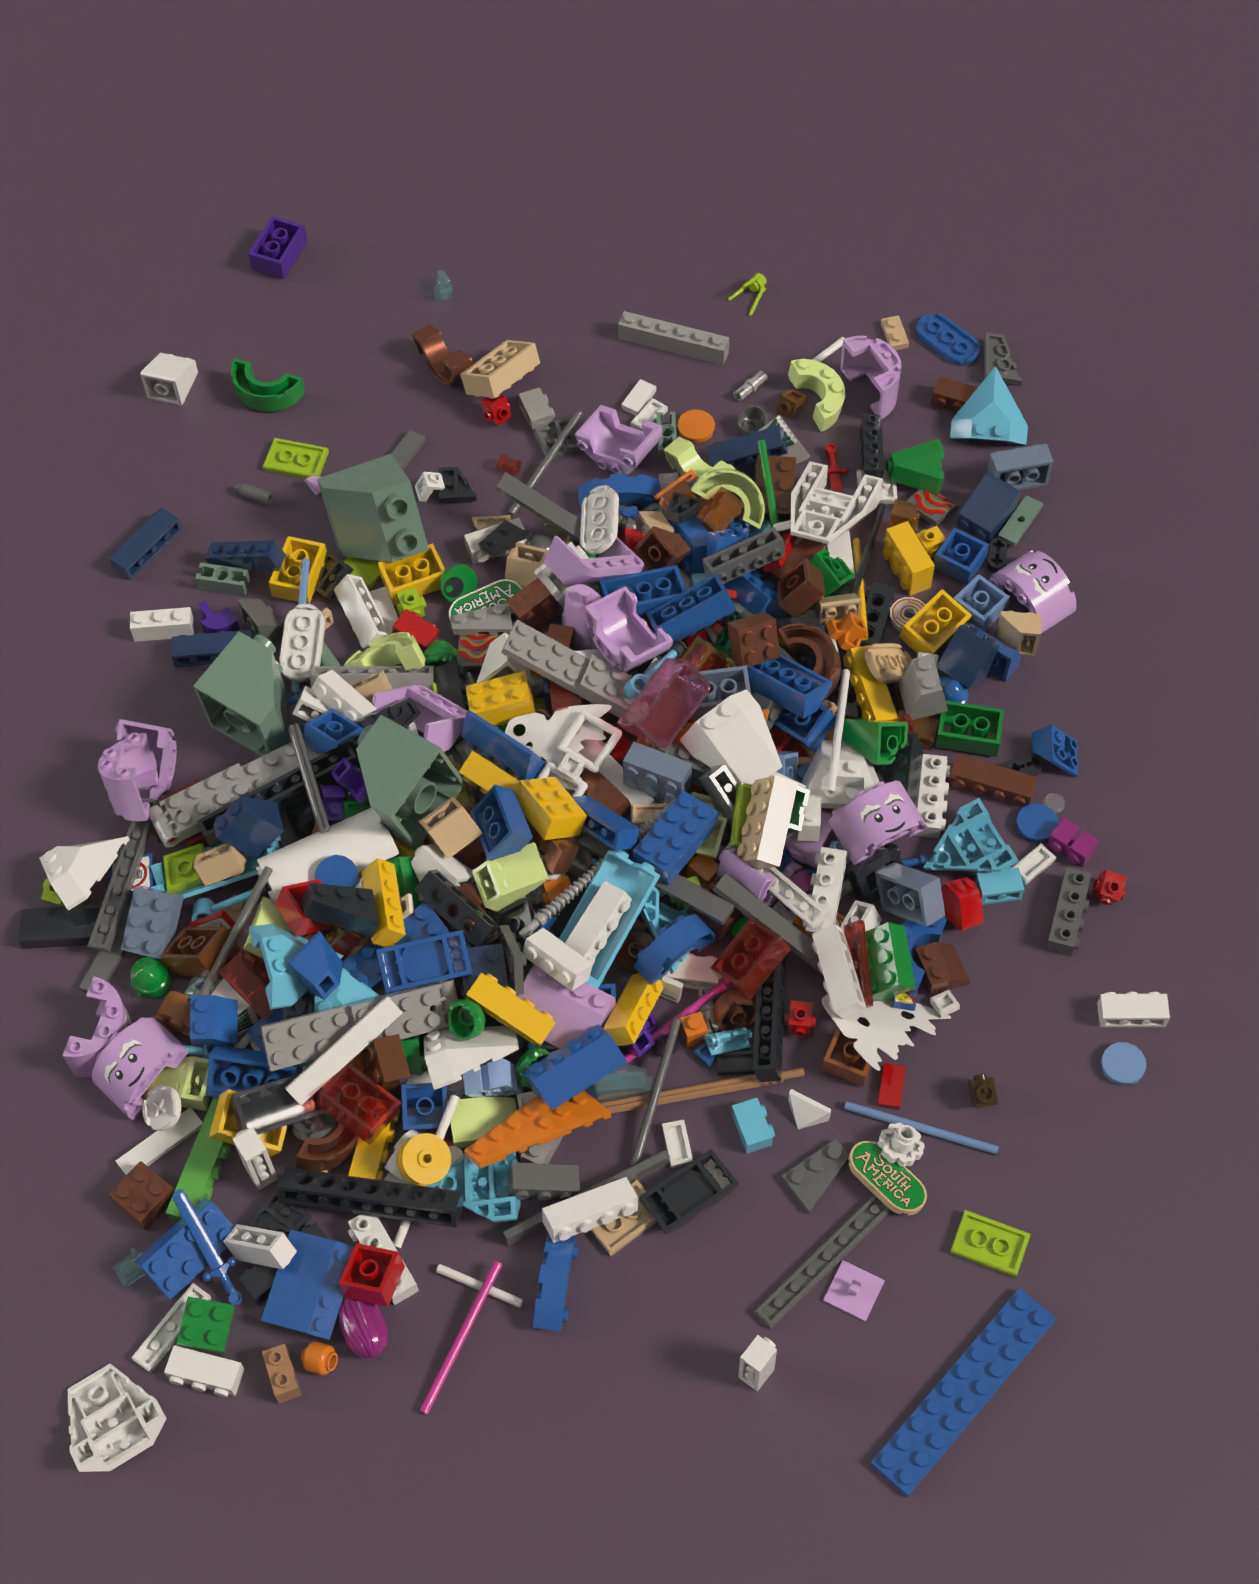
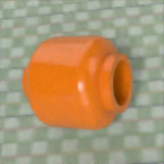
M314 1341L307 1348L303 1349L301 1361L306 1371L324 1376L335 1369L338 1355L335 1353L333 1346Z

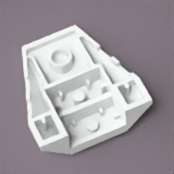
M747 689L729 696L697 720L680 739V742L692 757L708 765L709 768L725 764L737 783L742 782L752 785L755 780L770 777L782 768L761 707Z
M506 1026L484 1027L479 1036L462 1042L458 1041V1038L454 1037V1033H451L449 1029L435 1030L424 1036V1057L434 1090L461 1080V1075L471 1069L474 1072L480 1070V1065L490 1059L495 1062L519 1049L517 1033Z
M111 1364L106 1365L67 1389L68 1414L70 1416L69 1434L71 1435L70 1454L79 1472L111 1471L152 1446L167 1419L158 1401L153 1396L148 1395L139 1385H135L126 1375Z

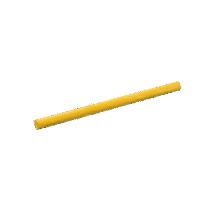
M859 538L852 540L855 575L861 560ZM862 579L858 596L861 599L859 618L864 621L867 628L864 581ZM868 634L862 640H867Z

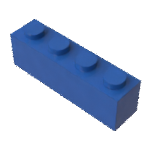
M588 795L572 797L587 815L582 828L584 831L615 851L636 847L639 832L637 826Z

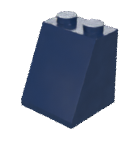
M987 472L959 512L957 525L962 530L976 536L977 539L989 544L1015 512L1020 491Z
M970 623L958 627L936 667L968 688L983 685L1000 645L995 642L996 639L988 634H981L978 632L979 628Z
M240 796L232 803L228 810L221 817H218L213 824L216 839L255 858H258L284 831L276 802Z

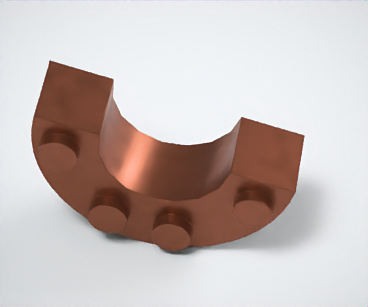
M431 324L411 334L419 354H424L428 361L425 363L439 381L446 385L459 380L461 373L473 364L471 357L461 350L455 353L449 351L442 340L441 331L438 328L435 329Z
M796 623L779 628L778 631L791 655L797 652H807L814 655L817 659L813 671L833 682L832 687L824 698L825 700L836 688L841 675V661L833 641L823 630L816 626L812 627L803 623Z
M525 817L533 837L527 844L535 843L537 849L545 853L542 862L552 874L567 873L580 847L577 840L578 837L544 840Z
M336 1082L327 1099L330 1113L335 1115L338 1127L331 1135L325 1138L313 1139L307 1137L297 1154L296 1168L311 1171L329 1170L344 1163L354 1153L362 1128V1110H360L355 1095L341 1083Z

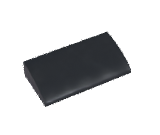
M102 904L75 906L70 910L66 906L24 909L20 920L18 943L22 949L88 945Z
M301 1073L232 1094L231 1099L238 1131L253 1127L257 1135H261L330 1112L323 1087L302 1105L285 1089Z

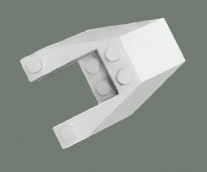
M810 461L791 493V535L826 544L836 540L876 509L882 497L883 479L865 474L853 496L824 489L827 483L828 465Z
M833 740L822 741L801 784L805 785V789L810 790L807 806L804 807L803 814L805 816L802 829L798 832V841L819 842L821 808L837 809L844 807L855 799L854 796L863 790L868 792L873 789L874 785L879 783L872 762L844 741H841L834 795L826 793Z

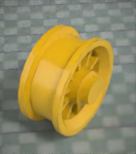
M423 1133L411 1137L398 1150L396 1158L397 1169L402 1178L412 1185L427 1186L443 1179L450 1169L451 1153L449 1147L443 1139L434 1134Z

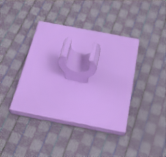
M842 1260L823 1302L866 1322L885 1280Z

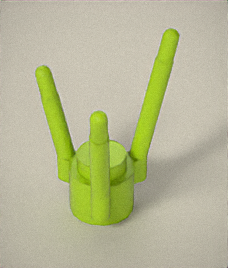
M756 273L749 281L743 284V287L732 294L728 301H731L748 287L752 292L759 291L749 312V316H752L762 294L766 291L764 287L767 283L765 276Z

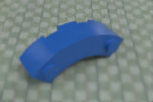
M626 473L611 474L610 478L602 480L595 478L578 486L579 506L581 507L585 497L588 498L590 495L589 492L601 485H607L617 492L619 504H636L648 508L660 500L654 498L660 492L659 480L638 474L637 477L626 476Z
M742 518L726 519L724 530L708 532L706 555H713L748 539L749 523L742 520Z
M549 1233L547 1235L538 1284H543V1286L538 1288L533 1328L561 1331L563 1323L568 1321L569 1309L565 1308L572 1262L573 1259H577L579 1245H575L576 1236L553 1243Z

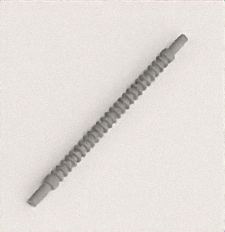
M675 799L662 810L654 812L653 817L648 818L649 821H644V825L640 824L637 838L638 843ZM631 848V849H625V850H622V851H624L625 853H628L627 850H632V848ZM603 858L600 859V863L596 862V866H591V870H587V874H582V878L579 877L578 882L574 881L573 886L569 885V890L565 889L564 894L560 893V897H555V901L550 902L551 905H546V909L543 908L541 913L535 914L533 916L534 919L518 932L520 937L525 939L537 927L545 925L547 919H551V915L555 916L556 911L560 912V907L564 908L565 903L569 904V900H574V895L578 896V892H583V888L586 889L588 887L587 884H590Z

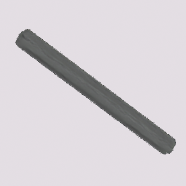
M298 724L290 725L288 730L318 831L320 833L328 832L330 830L300 727Z

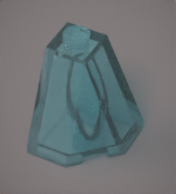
M625 1063L594 1083L596 1099L598 1102L650 1093V1088H653L652 1074L648 1075L646 1068Z

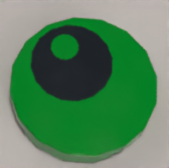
M455 564L451 568H447L441 575L439 588L443 597L452 603L456 599L477 590L478 586L477 575L474 570L465 564Z

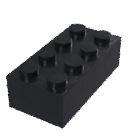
M914 733L907 734V744L903 749L897 751L895 754L896 759L892 764H873L879 782L883 781L886 784L895 780L900 781L914 805L918 808L924 745Z

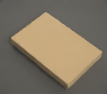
M637 1179L631 1183L638 1198L647 1192ZM638 1199V1211L630 1216L615 1219L609 1224L594 1227L590 1232L611 1257L654 1225L656 1221Z

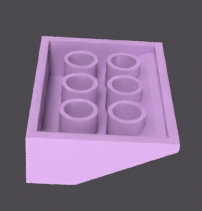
M535 964L524 981V994L517 996L521 1000L524 998L528 999L535 1005L534 1008L541 1013L545 1011L554 1018L555 1026L544 1042L557 1049L562 1048L570 1040L584 1034L591 1027L600 1025L603 1028L616 1005L615 997L586 982L575 990L570 991Z

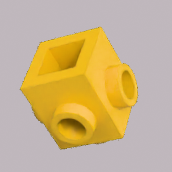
M938 526L922 530L916 534L927 554L932 558L935 557V554L946 540Z

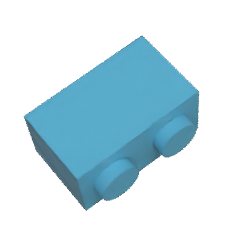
M1009 867L1001 872L981 871L977 873L975 878L976 887L981 891L982 905L1021 900L1025 889L1019 867Z
M758 1098L732 1105L731 1114L746 1154L772 1146L775 1133L772 1125L767 1124L765 1119L767 1112L764 1104H760Z

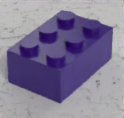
M272 216L248 253L251 269L284 279L307 242L305 226Z

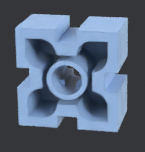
M503 1058L495 1062L490 1059V1062H487V1064L480 1065V1070L474 1072L471 1069L463 1074L465 1095L472 1098L500 1097L523 1093L522 1085L515 1074L516 1065Z

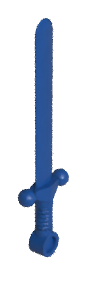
M176 1190L173 1194V1200L212 1270L203 1274V1280L208 1282L211 1280V1277H218L227 1293V1301L230 1304L238 1305L242 1301V1294L236 1291L226 1273L229 1266L232 1267L236 1264L235 1258L230 1257L225 1263L222 1261L187 1194L183 1190Z

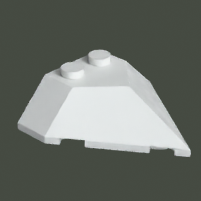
M128 836L71 846H57L39 858L49 882L68 910L89 897L92 893L90 888L95 881L99 882L117 858V852L121 845H126L130 840Z

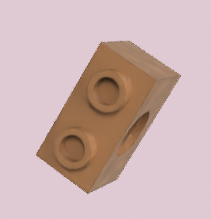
M282 1344L263 1351L262 1354L278 1403L280 1404L302 1396L286 1345Z

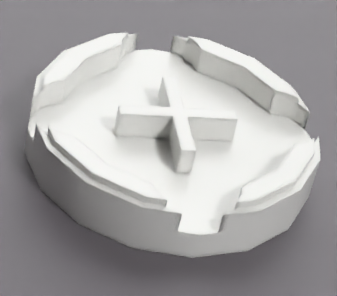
M166 1085L155 1086L147 1093V1100H144L142 1105V1114L146 1124L151 1126L152 1129L168 1130L176 1124L180 1117L181 1099L174 1088Z

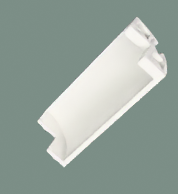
M371 807L330 826L328 832H316L257 859L259 866L256 867V870L260 877L265 866L273 869L267 882L271 888L268 894L273 903H275L282 887L315 880L316 868L320 861L327 856L336 854L349 858L353 861L359 873L376 858L387 860L398 855L399 852L389 830L386 829L381 818Z

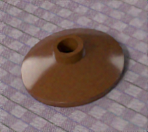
M630 930L616 955L618 962L628 970L637 971L634 965L638 958L631 954V950H636L639 953L642 949L647 948L654 939L642 930Z

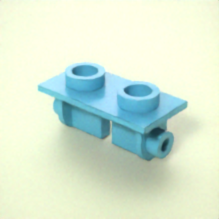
M746 1027L704 1035L711 1056L751 1048L748 1039L752 1037V1032Z

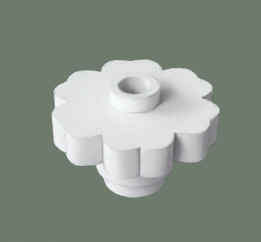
M902 1123L890 1124L887 1129L882 1130L877 1143L882 1148L881 1155L889 1163L897 1162L900 1167L912 1166L915 1160L921 1158L925 1147L924 1143L919 1141L921 1134L913 1127L903 1125Z

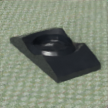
M710 1149L639 1196L638 1199L663 1232L668 1234L686 1225L706 1208L717 1204L732 1192L739 1183L714 1151Z

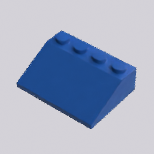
M290 1229L288 1240L297 1252L284 1269H277L261 1321L329 1341L344 1296L338 1283L354 1246Z

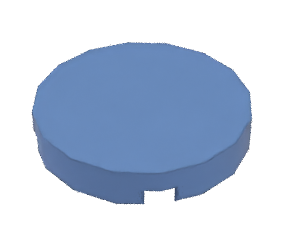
M1118 1042L1110 1045L1104 1051L1101 1065L1106 1078L1112 1083L1126 1086V1084L1137 1083L1143 1077L1146 1070V1058L1135 1045L1127 1042Z

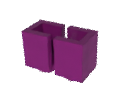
M1064 817L1050 834L1047 845L1057 853L1066 854L1071 863L1078 864L1083 868L1096 852L1100 840L1085 830L1077 838L1078 835L1076 834L1080 827Z

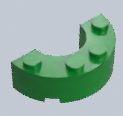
M236 358L232 362L231 376L236 395L242 403L252 409L264 412L283 410L297 403L305 394L301 377L285 373L276 381L260 382L255 379L250 362Z

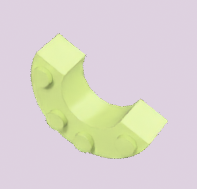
M810 359L791 361L788 372L789 378L796 389H810L820 396L822 401L816 404L813 419L820 432L829 429L838 420L845 399V387L840 376L834 369L819 361Z
M680 436L664 449L666 459L672 470L676 468L681 476L691 469L698 478L715 469L729 468L735 470L731 464H727L722 460L714 467L709 466L698 456L692 442Z
M729 468L715 469L699 477L690 488L691 491L707 500L719 491L729 490L735 492L743 501L742 520L760 529L765 513L764 500L755 482L746 474Z
M398 632L374 640L368 644V649L363 652L358 650L344 664V666H395L396 664H403L406 671L411 669L418 670L425 665V656L413 635L410 636L408 632Z

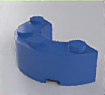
M693 914L687 917L682 915L674 921L671 927L665 926L657 934L658 937L647 948L642 949L636 955L638 960L634 967L652 985L667 975L673 965L693 949L700 952L713 943L715 934L698 915Z
M946 916L927 927L910 920H906L901 924L905 926L916 987V989L910 990L907 993L914 999L923 982L925 971L916 965L911 954L920 946L940 942L946 928L948 919Z

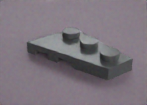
M499 926L500 944L503 945L505 963L508 964L511 981L514 980V991L517 993L516 995L524 994L523 966H526L525 953H521L520 943L516 942V935L514 932H511L509 926Z
M835 1139L782 1175L781 1179L808 1214L848 1162L849 1154L838 1140Z

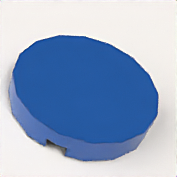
M1039 803L1023 807L1019 811L1016 820L1019 834L1024 839L1027 838L1034 843L1048 841L1050 834L1059 824L1058 817L1053 809Z
M335 854L327 856L320 861L314 877L315 880L320 879L322 884L356 887L359 875L357 867L352 860Z

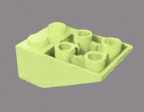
M535 843L526 845L520 852L493 861L487 860L472 871L484 906L495 911L515 903L549 879Z
M193 1056L185 1057L177 1068L165 1066L144 1092L142 1098L147 1100V1093L155 1086L166 1085L177 1091L181 1099V1107H191L192 1109L207 1111L211 1096H206L209 1059Z

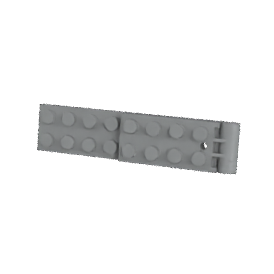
M516 620L501 651L507 657L593 704L611 705L612 708L608 712L641 730L665 727L669 706L676 707V703L673 700L666 699L667 696L652 687L640 699H629L625 695L624 686L632 676L594 655L588 659L519 620ZM634 684L636 689L640 690V687Z
M290 742L242 767L237 763L160 801V805L151 807L149 809V818L164 846L168 848L173 847L179 842L201 832L196 822L197 820L299 767L293 743ZM306 747L309 760L325 753L317 754Z
M454 978L262 1025L260 1029L269 1070L274 1071L318 1059L386 996L403 1013L375 1039L396 1034L400 1035V1039H405L447 1028L449 1024L448 1007L451 1003L458 1001ZM371 1042L364 1049L370 1048Z

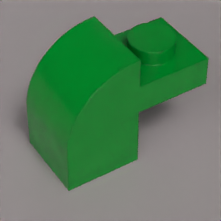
M419 1035L401 1039L409 1072L422 1074L423 1065L427 1066L424 1050L421 1051Z

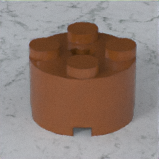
M170 991L154 1018L164 1025L173 1036L178 1033L190 1040L191 1002L187 1000L188 996Z

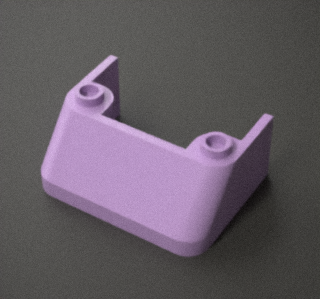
M554 536L543 561L566 586L600 583L601 580L640 573L644 566V562L618 537H616L611 547L600 553L597 558L581 559L558 536Z
M410 685L373 694L372 705L377 708L376 711L405 697H410L421 713L413 721L416 728L425 733L424 739L441 747L443 752L449 750L462 733L467 710L425 686Z

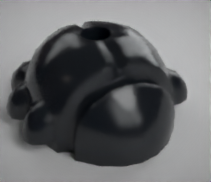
M668 1034L661 1035L657 1039L658 1041H656L655 1053L659 1057H662ZM677 1039L675 1041L672 1054H674L679 1048V1041Z

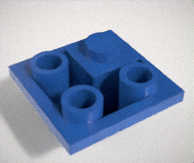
M1052 724L1032 732V751L1073 777L1078 776V745L1075 739Z
M318 931L288 964L309 993L325 1000L340 985L343 962L322 933Z

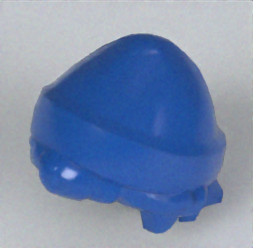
M949 675L940 677L945 700L968 703L969 694L967 686Z

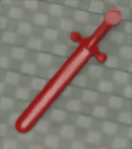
M828 443L825 446V454L829 460L827 475H829L831 491L843 493L840 474H848L849 469L847 467L842 469L837 466L835 456L837 447L833 443Z

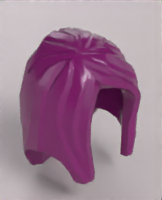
M353 1299L344 1301L339 1310V1323L346 1344L360 1358L371 1359L377 1357L387 1346L388 1341L387 1325L381 1310L376 1304Z

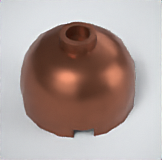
M739 990L726 992L718 998L713 1007L715 1022L722 1032L737 1029L744 1025L748 1028L755 1021L756 1004L745 992Z

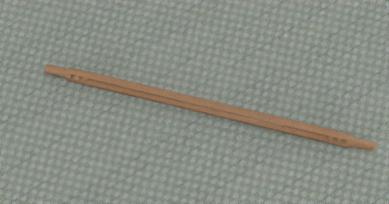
M803 1068L782 1071V1081L759 1082L756 1075L752 1074L664 1090L660 1092L657 1105L783 1083V1080L803 1077L805 1073ZM651 1093L599 1103L610 1110L611 1114L647 1107Z

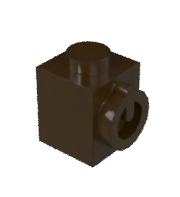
M983 1073L973 1075L974 1079L967 1080L972 1107L981 1108L998 1105L993 1077H987V1074Z

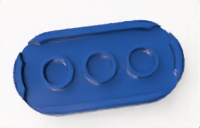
M930 313L923 315L917 321L916 335L919 340L948 362L957 366H967L973 364L979 358L980 345L978 340L948 317L937 313L936 315H931Z

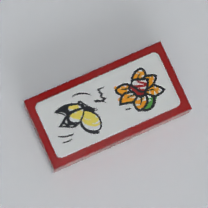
M224 910L190 922L188 927H225L227 931H230L236 922Z

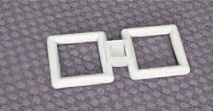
M582 710L557 746V751L565 755L559 766L552 762H547L536 779L547 778L550 772L577 787L572 797L582 796L588 784L578 778L584 768L594 773L598 772L621 738L622 731L592 713ZM585 720L612 735L594 763L567 747Z

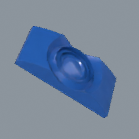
M463 930L376 950L386 993L473 973Z

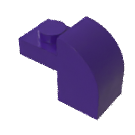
M206 601L198 604L200 608L198 615L201 619L200 622L204 633L240 630L238 621L229 607L214 614Z
M344 757L330 773L340 785L349 790L355 800L362 804L368 799L362 771Z
M317 785L328 823L334 824L345 820L342 803L345 795L340 785Z
M652 1012L635 1043L624 1045L627 1052L633 1056L640 1057L655 1044L650 1034L659 1025Z

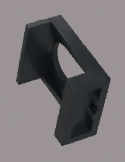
M888 843L884 845V850L859 866L857 864L853 865L852 861L846 863L845 870L857 900L871 904L880 898L878 887L870 892L866 876L888 862L890 864L896 862L904 865L900 858L901 851L896 844Z

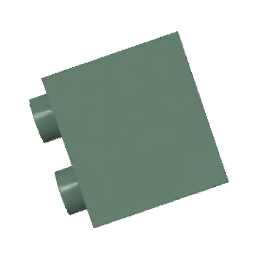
M392 454L317 479L337 547L343 556L395 562L429 550L411 482Z
M239 631L193 687L211 727L258 755L264 756L289 743L287 691L281 677L283 667L274 658L273 653L276 651V648L271 641L259 634L252 639Z
M380 715L374 725H368L362 730L358 739L359 746L356 748L370 806L398 841L417 850L428 838L419 821L451 797L456 798L466 783L441 747Z

